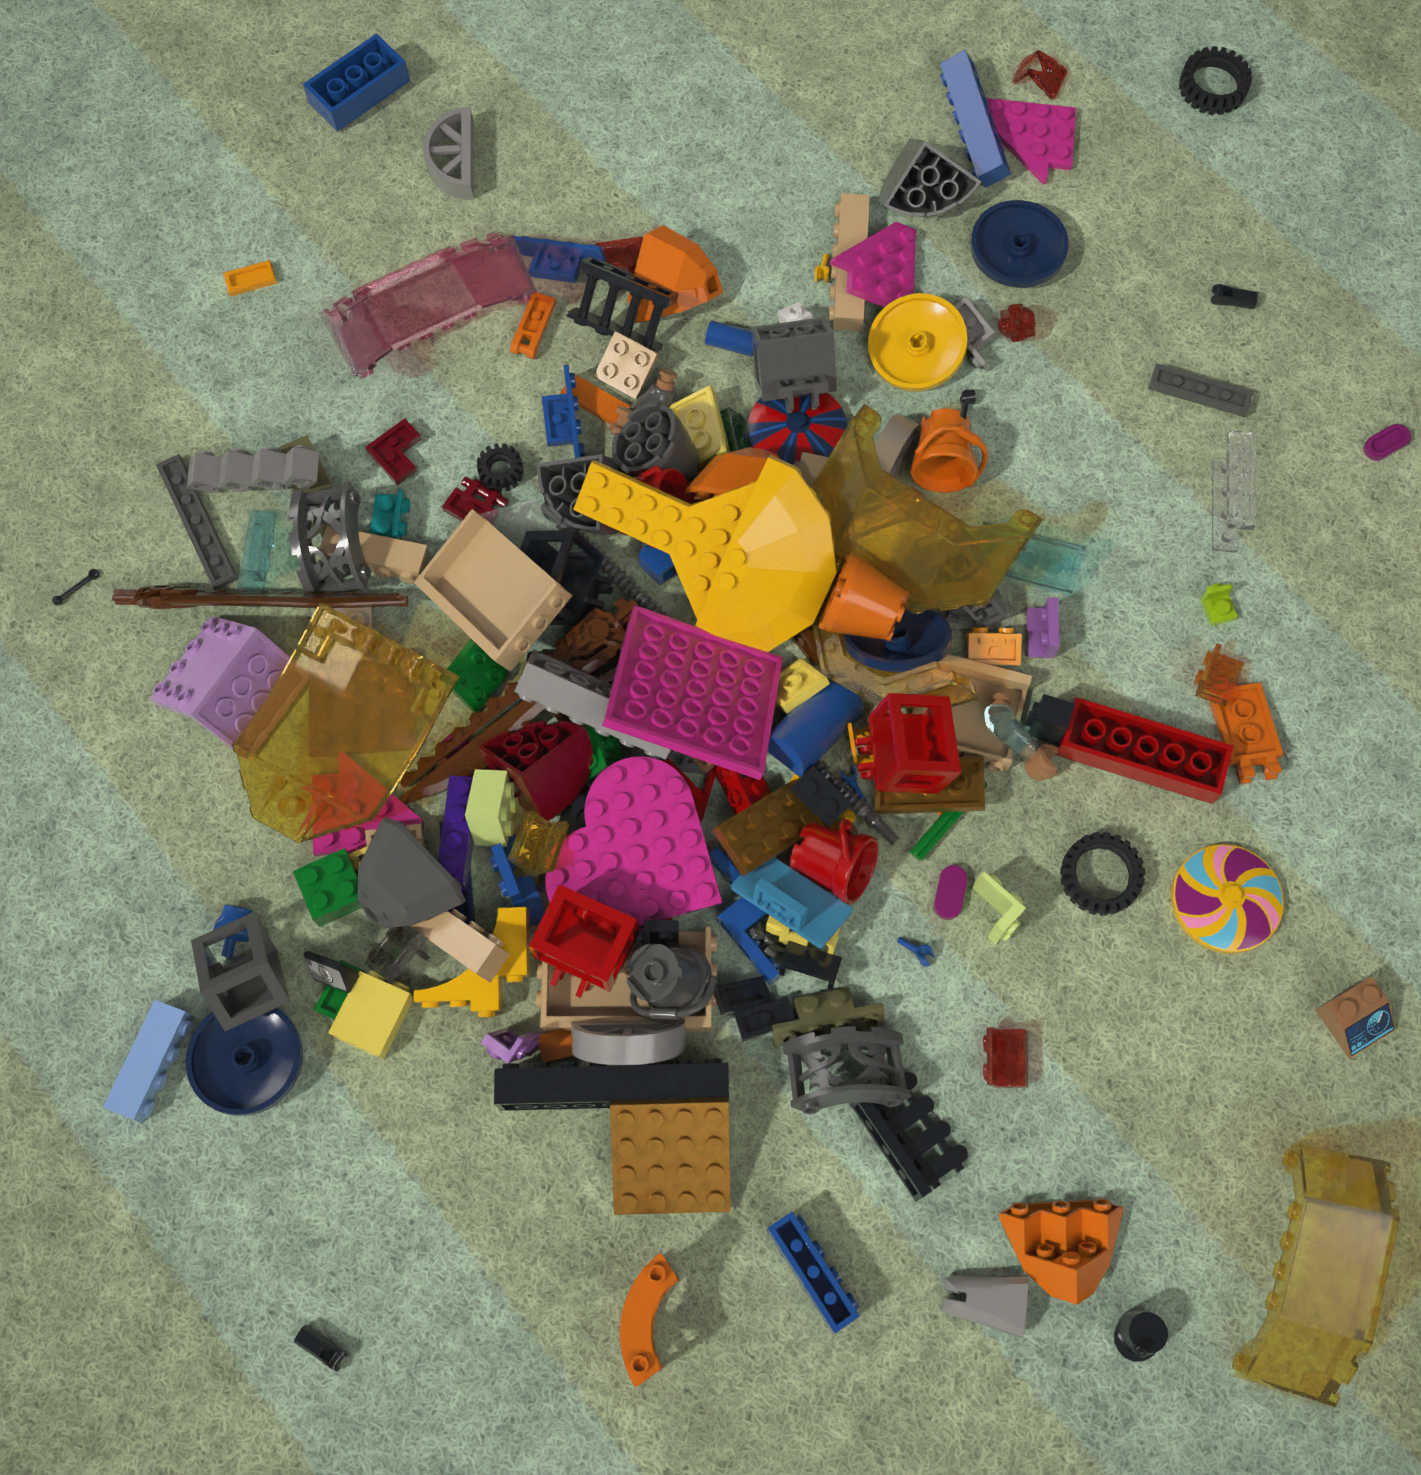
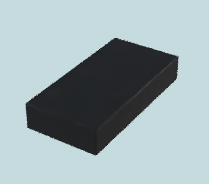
M764 976L718 985L714 991L721 1016L772 1001Z

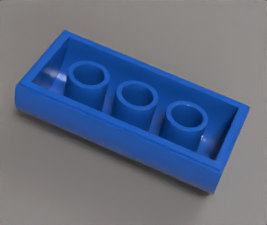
M827 677L830 683L828 686L797 706L771 730L768 753L800 778L848 731V723H851L853 726L863 714L864 706L859 693L843 679Z

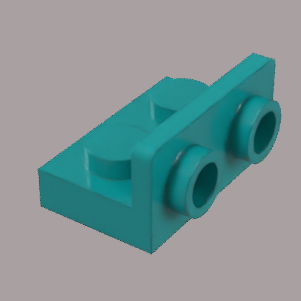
M398 489L397 495L375 494L370 534L402 540V536L406 537L407 522L404 519L405 513L410 512V498L406 497L404 489Z

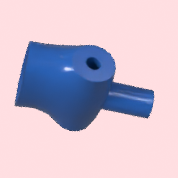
M224 904L223 911L215 923L214 930L253 913L254 910ZM247 929L225 938L221 956L232 958L236 941H250Z

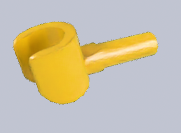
M826 253L823 254L821 264L815 267V282L818 279H825V283L829 282V267L827 266L829 255Z

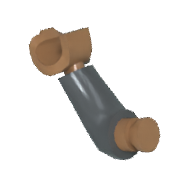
M666 368L660 369L659 374L661 376L658 377L657 382H652L651 386L629 408L617 407L616 413L620 415L608 430L612 431L611 433L614 436L615 433H620L629 420L627 416L643 404L659 402L661 405L669 406L674 401L678 391L674 387L675 381L673 379H677L678 376L675 371Z

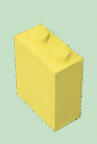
M370 970L366 974L359 971V977L343 1002L328 1033L334 1038L384 1060L414 997L409 993L410 988L404 984L395 981L391 985L384 982L385 977L379 973Z

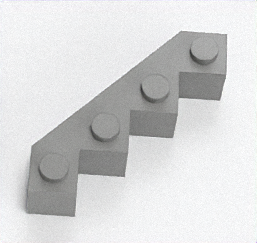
M304 445L294 446L287 454L278 452L276 448L264 447L254 456L248 455L240 449L228 450L223 457L214 456L212 452L199 451L189 461L187 488L208 493H221L222 488L232 489L234 492L253 491L255 486L264 487L265 490L269 491L286 490V485L294 484L299 489H308L317 482L319 452L313 451L310 447Z

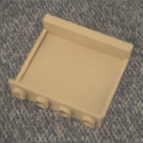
M947 654L938 663L924 668L917 694L950 696L959 757L983 756L984 765L989 770L994 772L1008 771L1012 763L1011 757L1032 676ZM996 693H1005L1011 697L1010 713L1006 718H996L990 714L991 698ZM913 707L911 714H923L928 707Z

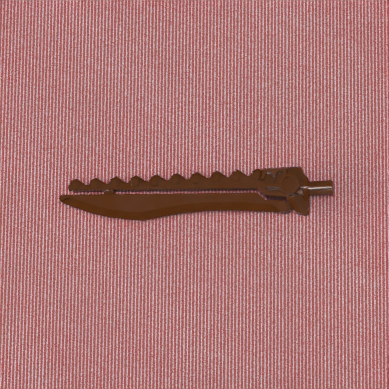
M153 585L140 587L138 590L115 589L114 595H112L115 605H138L141 608L147 607L151 609L191 608L198 606L294 608L409 606L407 595H399V593L377 594V592H370L369 594L355 592L334 593L332 591L326 593H312V591H305L304 593H291L290 591L269 593L268 590L261 591V593L248 592L247 590H240L239 592H226V590L205 592L204 589L197 590L195 586Z
M631 599L614 615H611L610 612L594 608L562 636L563 638L557 640L555 652L543 654L565 664L572 659H580L574 660L569 665L585 673L592 674L606 663L617 658L618 650L621 651L626 634L623 627L629 622L633 606H638V604ZM518 682L506 683L503 689L505 691L503 697L489 698L486 704L487 710L485 712H473L469 718V726L454 728L451 734L453 735V740L438 742L434 748V756L420 757L416 764L418 765L417 771L402 773L399 780L401 786L406 788L412 786L430 770L439 765L437 769L403 794L400 798L401 801L408 804L448 789L450 776L472 777L474 776L475 769L483 770L488 767L478 746L508 730L511 734L525 728L524 724L530 723L545 709L544 705L536 701L531 703L523 700L451 758L447 759L450 754L521 700L519 694L514 692Z

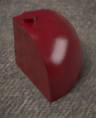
M538 721L524 724L525 729L511 734L508 730L478 746L490 770L508 772L510 782H514V796L518 797L519 805L544 824L553 819L578 796L590 773L589 768L592 765L590 738L585 727L572 722L559 721L558 724L547 725L546 721Z

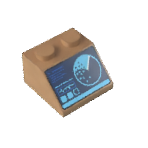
M1372 976L1315 1010L1349 1059L1396 1030L1390 1002Z

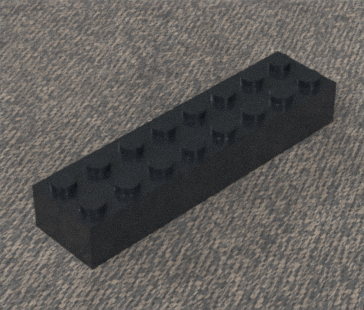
M720 1058L705 1059L704 1064H693L692 1059H678L676 1064H664V1061L648 1063L647 1065L606 1066V1064L589 1062V1066L580 1067L577 1066V1062H561L560 1067H549L548 1063L538 1062L531 1063V1068H520V1064L505 1063L502 1064V1068L494 1069V1105L500 1111L610 1108V1100L728 1097L729 1104L728 1063H722Z

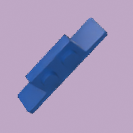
M513 235L510 239L515 254L533 257L528 271L530 277L576 283L580 272L581 260L592 256L606 262L602 247L596 245Z
M563 365L566 394L542 396L547 447L572 444L574 458L585 457L583 443H578V435H582L580 419L575 420V411H579L578 397L572 396V388H576L575 374L569 372V365Z
M514 831L513 836H509L507 847H503L501 843L491 846L493 856H490L489 860L494 872L500 871L503 878L502 881L498 882L503 896H509L514 907H526L529 910V925L531 927L541 922L546 911Z

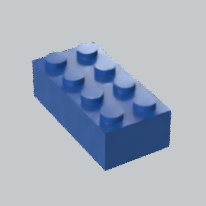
M376 33L303 83V87L309 104L338 132L410 81L406 61Z

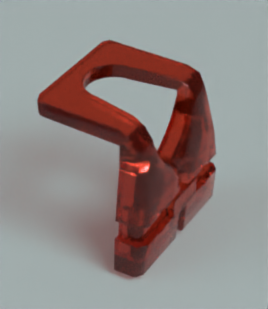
M1037 50L1021 61L1012 82L1016 84L1029 76L1053 100L1057 97L1068 71L1062 65L1057 64L1058 61ZM1035 58L1039 59L1042 71H1036L1031 68L1022 71Z

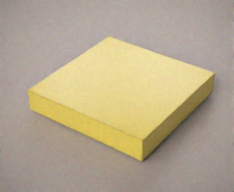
M800 658L780 672L775 705L788 714L830 683L824 674Z

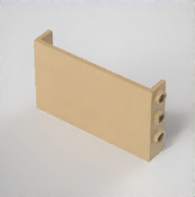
M473 509L414 581L496 663L509 671L514 669L572 597L566 589Z
M706 926V931H679V944L693 946L703 953L711 966L712 976L717 977V962H711V952H717V935H711V926ZM639 934L611 993L591 984L588 991H584L583 996L579 998L575 995L581 979L565 973L563 979H559L556 986L550 985L556 968L544 962L537 963V980H542L541 991L536 992V1007L541 1008L540 1028L542 1032H553L561 1029L571 1031V1022L669 1021L642 1016L634 1011L630 1004L631 990L626 977L629 978L630 968H627V965L633 953L639 949ZM714 994L709 1003L700 1011L678 1019L685 1020L686 1032H711V1007H717ZM637 997L639 1006L649 1010L653 1008L647 1001Z

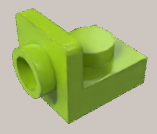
M1213 584L1206 589L1201 597L1210 626L1232 622L1238 618L1229 595L1233 589L1231 584Z

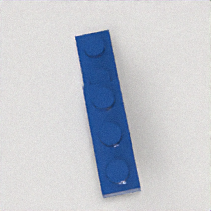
M717 847L709 853L711 862L731 886L740 876V873L733 866L734 863L727 852H722ZM737 894L740 899L718 915V923L758 972L764 976L767 983L771 985L779 979V972L777 970L780 967L771 956L766 958L761 952L760 948H762V945L758 939H753L751 935H747L752 927L766 919L769 914Z

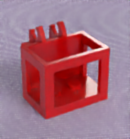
M888 693L868 716L871 736L854 739L855 747H858V754L873 755L874 761L858 764V771L860 772L861 779L875 780L876 790L939 794L961 773L950 696ZM901 706L928 707V709L923 714L902 713Z
M559 884L529 944V949L535 959L556 968L550 985L556 986L558 980H562L565 973L581 979L575 995L579 998L583 996L584 991H588L591 984L611 993L639 934L638 920Z

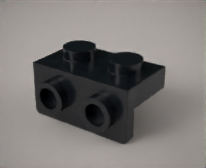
M812 766L790 790L830 828L847 810L850 811L853 808L850 802L853 797L842 786L836 789L830 783L833 778L822 767L817 770Z

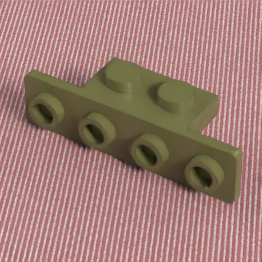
M848 987L794 998V1006L798 1020L775 1024L772 1026L775 1047H780L791 1039L811 1032H815L816 1037L831 1034V1028L856 1026V1031L871 1029V1027L885 1024L884 1007L882 1003L855 1008Z

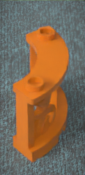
M661 1253L656 1255L635 1279L628 1292L621 1315V1352L626 1370L635 1387L663 1368L654 1346V1318L662 1298L679 1279Z

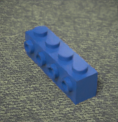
M790 1212L768 1227L767 1232L832 1334H836L860 1317L856 1311L860 1307L850 1292L845 1294L839 1285L843 1280L833 1266L829 1268L823 1260L826 1254L818 1241L812 1242L806 1233L809 1228L800 1214L795 1216L793 1212Z

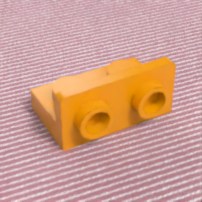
M972 627V632H966L967 659L989 665H1021L1022 634L1014 633V628H999L998 633L988 632L987 627Z

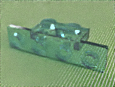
M250 512L237 592L247 590L248 592L261 593L265 589L267 573L270 570V553L274 546L275 512ZM243 606V607H261V606Z

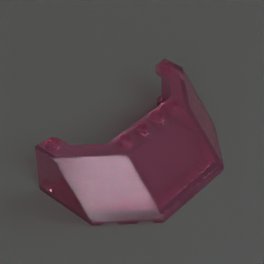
M494 231L486 235V240H478L476 237L461 242V248L458 249L451 248V246L442 248L351 291L353 297L347 298V296L340 298L333 303L334 309L329 311L326 308L320 311L319 315L351 373L355 377L360 376V378L370 376L374 373L373 368L377 366L376 362L394 349L398 351L407 349L411 346L410 342L418 338L420 341L433 336L432 332L439 328L447 330L455 326L454 321L458 319L468 320L477 315L476 311L509 300L522 304L532 299L531 295L536 293L537 290L513 234Z

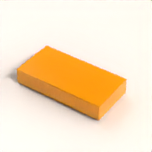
M270 260L223 273L230 297L277 284Z

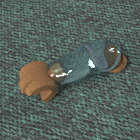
M1005 693L994 694L991 698V705L985 709L984 713L987 727L1023 760H1026L1024 762L1025 770L1031 778L1037 781L1053 778L1058 773L1056 772L1057 767L1050 759L1058 753V747L1044 744L1037 748L1038 742L1014 716V711L1010 708L1011 697Z

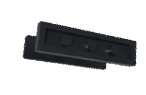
M592 256L581 260L579 270L585 272L588 279L580 308L576 307L568 311L567 317L573 319V322L577 325L594 328L598 334L613 336L614 332L617 331L655 352L661 350L663 344L654 340L664 308H668L677 302L679 293ZM600 279L608 282L610 286L602 317L589 312L597 280ZM620 289L629 291L632 296L623 326L611 322ZM644 298L653 301L652 304L654 305L645 336L632 331L641 299Z

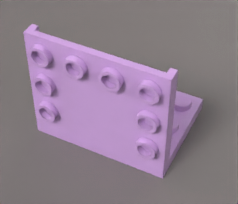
M212 616L203 623L198 636L187 644L182 657L171 665L169 674L165 679L154 687L153 694L149 700L160 707L194 719L237 754L250 761L309 680V673L257 628Z

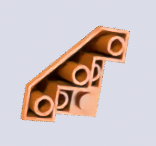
M660 225L644 234L634 275L679 293L677 302L668 308H664L661 317L688 310L708 302L723 293L717 269L698 244L664 225ZM629 292V295H628V299H627V300H628V303L630 304V301H631L632 296L630 295V292ZM646 298L641 299L635 323L650 320L654 307L653 301Z
M750 447L715 456L686 488L685 494L693 496V500L699 502L734 488L737 489L758 480L770 455L781 458L767 450Z
M1108 1199L1014 1203L1011 1207L999 1213V1219L1023 1270L1051 1297L1078 1305L1094 1294L1110 1266L1123 1215V1206L1112 1204Z

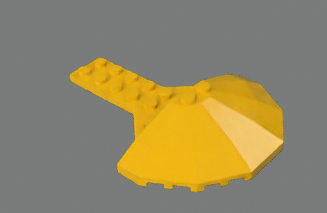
M772 455L768 457L758 480L694 504L682 501L593 460L573 509L670 554L697 618L695 626L715 636L766 652L774 649L814 623L838 571L834 550L835 542L831 528V514L816 497L817 494L804 480L799 468Z

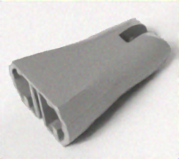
M1027 1275L945 1277L944 1290L953 1291L957 1294L966 1293V1301L943 1299L942 1312L1023 1338L1029 1290V1278Z

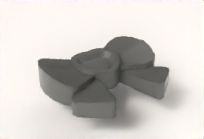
M760 921L750 929L752 938L761 939L763 941L761 943L762 948H765L764 952L772 958L774 956L780 957L785 952L786 948L778 943L772 933L766 931V924Z

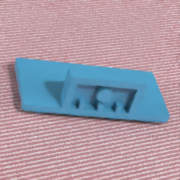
M775 857L743 877L740 874L731 885V890L820 949L827 944L853 911L850 906Z

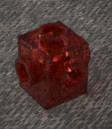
M1012 304L1008 306V309L1000 311L1001 318L998 319V328L1003 336L1012 342L1023 341L1028 337L1035 336L1036 319L1032 310L1026 308L1023 304Z

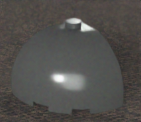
M910 138L884 181L879 195V203L889 210L907 216H934L963 203L972 195L982 181L926 141Z
M603 454L537 464L538 483L541 493L545 495L550 505L548 507L555 516L568 525L591 534L611 535L619 533L618 530L573 509L593 460L634 478V476L624 472L616 465L614 460Z

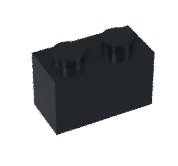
M1043 694L1039 702L1034 701L1032 709L1028 713L1025 726L1029 727L1027 735L1058 745L1068 729L1075 704Z

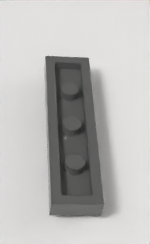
M1157 363L1148 387L1149 390L1245 417L1248 412L1253 391Z

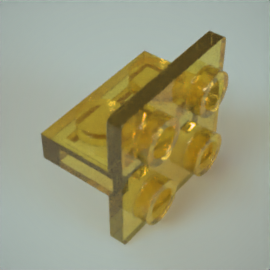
M533 810L525 811L508 860L517 866L514 875L521 878L552 872L558 863V856L567 838L569 823L562 821L552 824Z

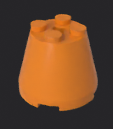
M849 552L833 584V589L828 602L825 604L818 628L832 633L890 641L895 630V626L892 625L896 621L900 622L909 591L899 586L860 556Z

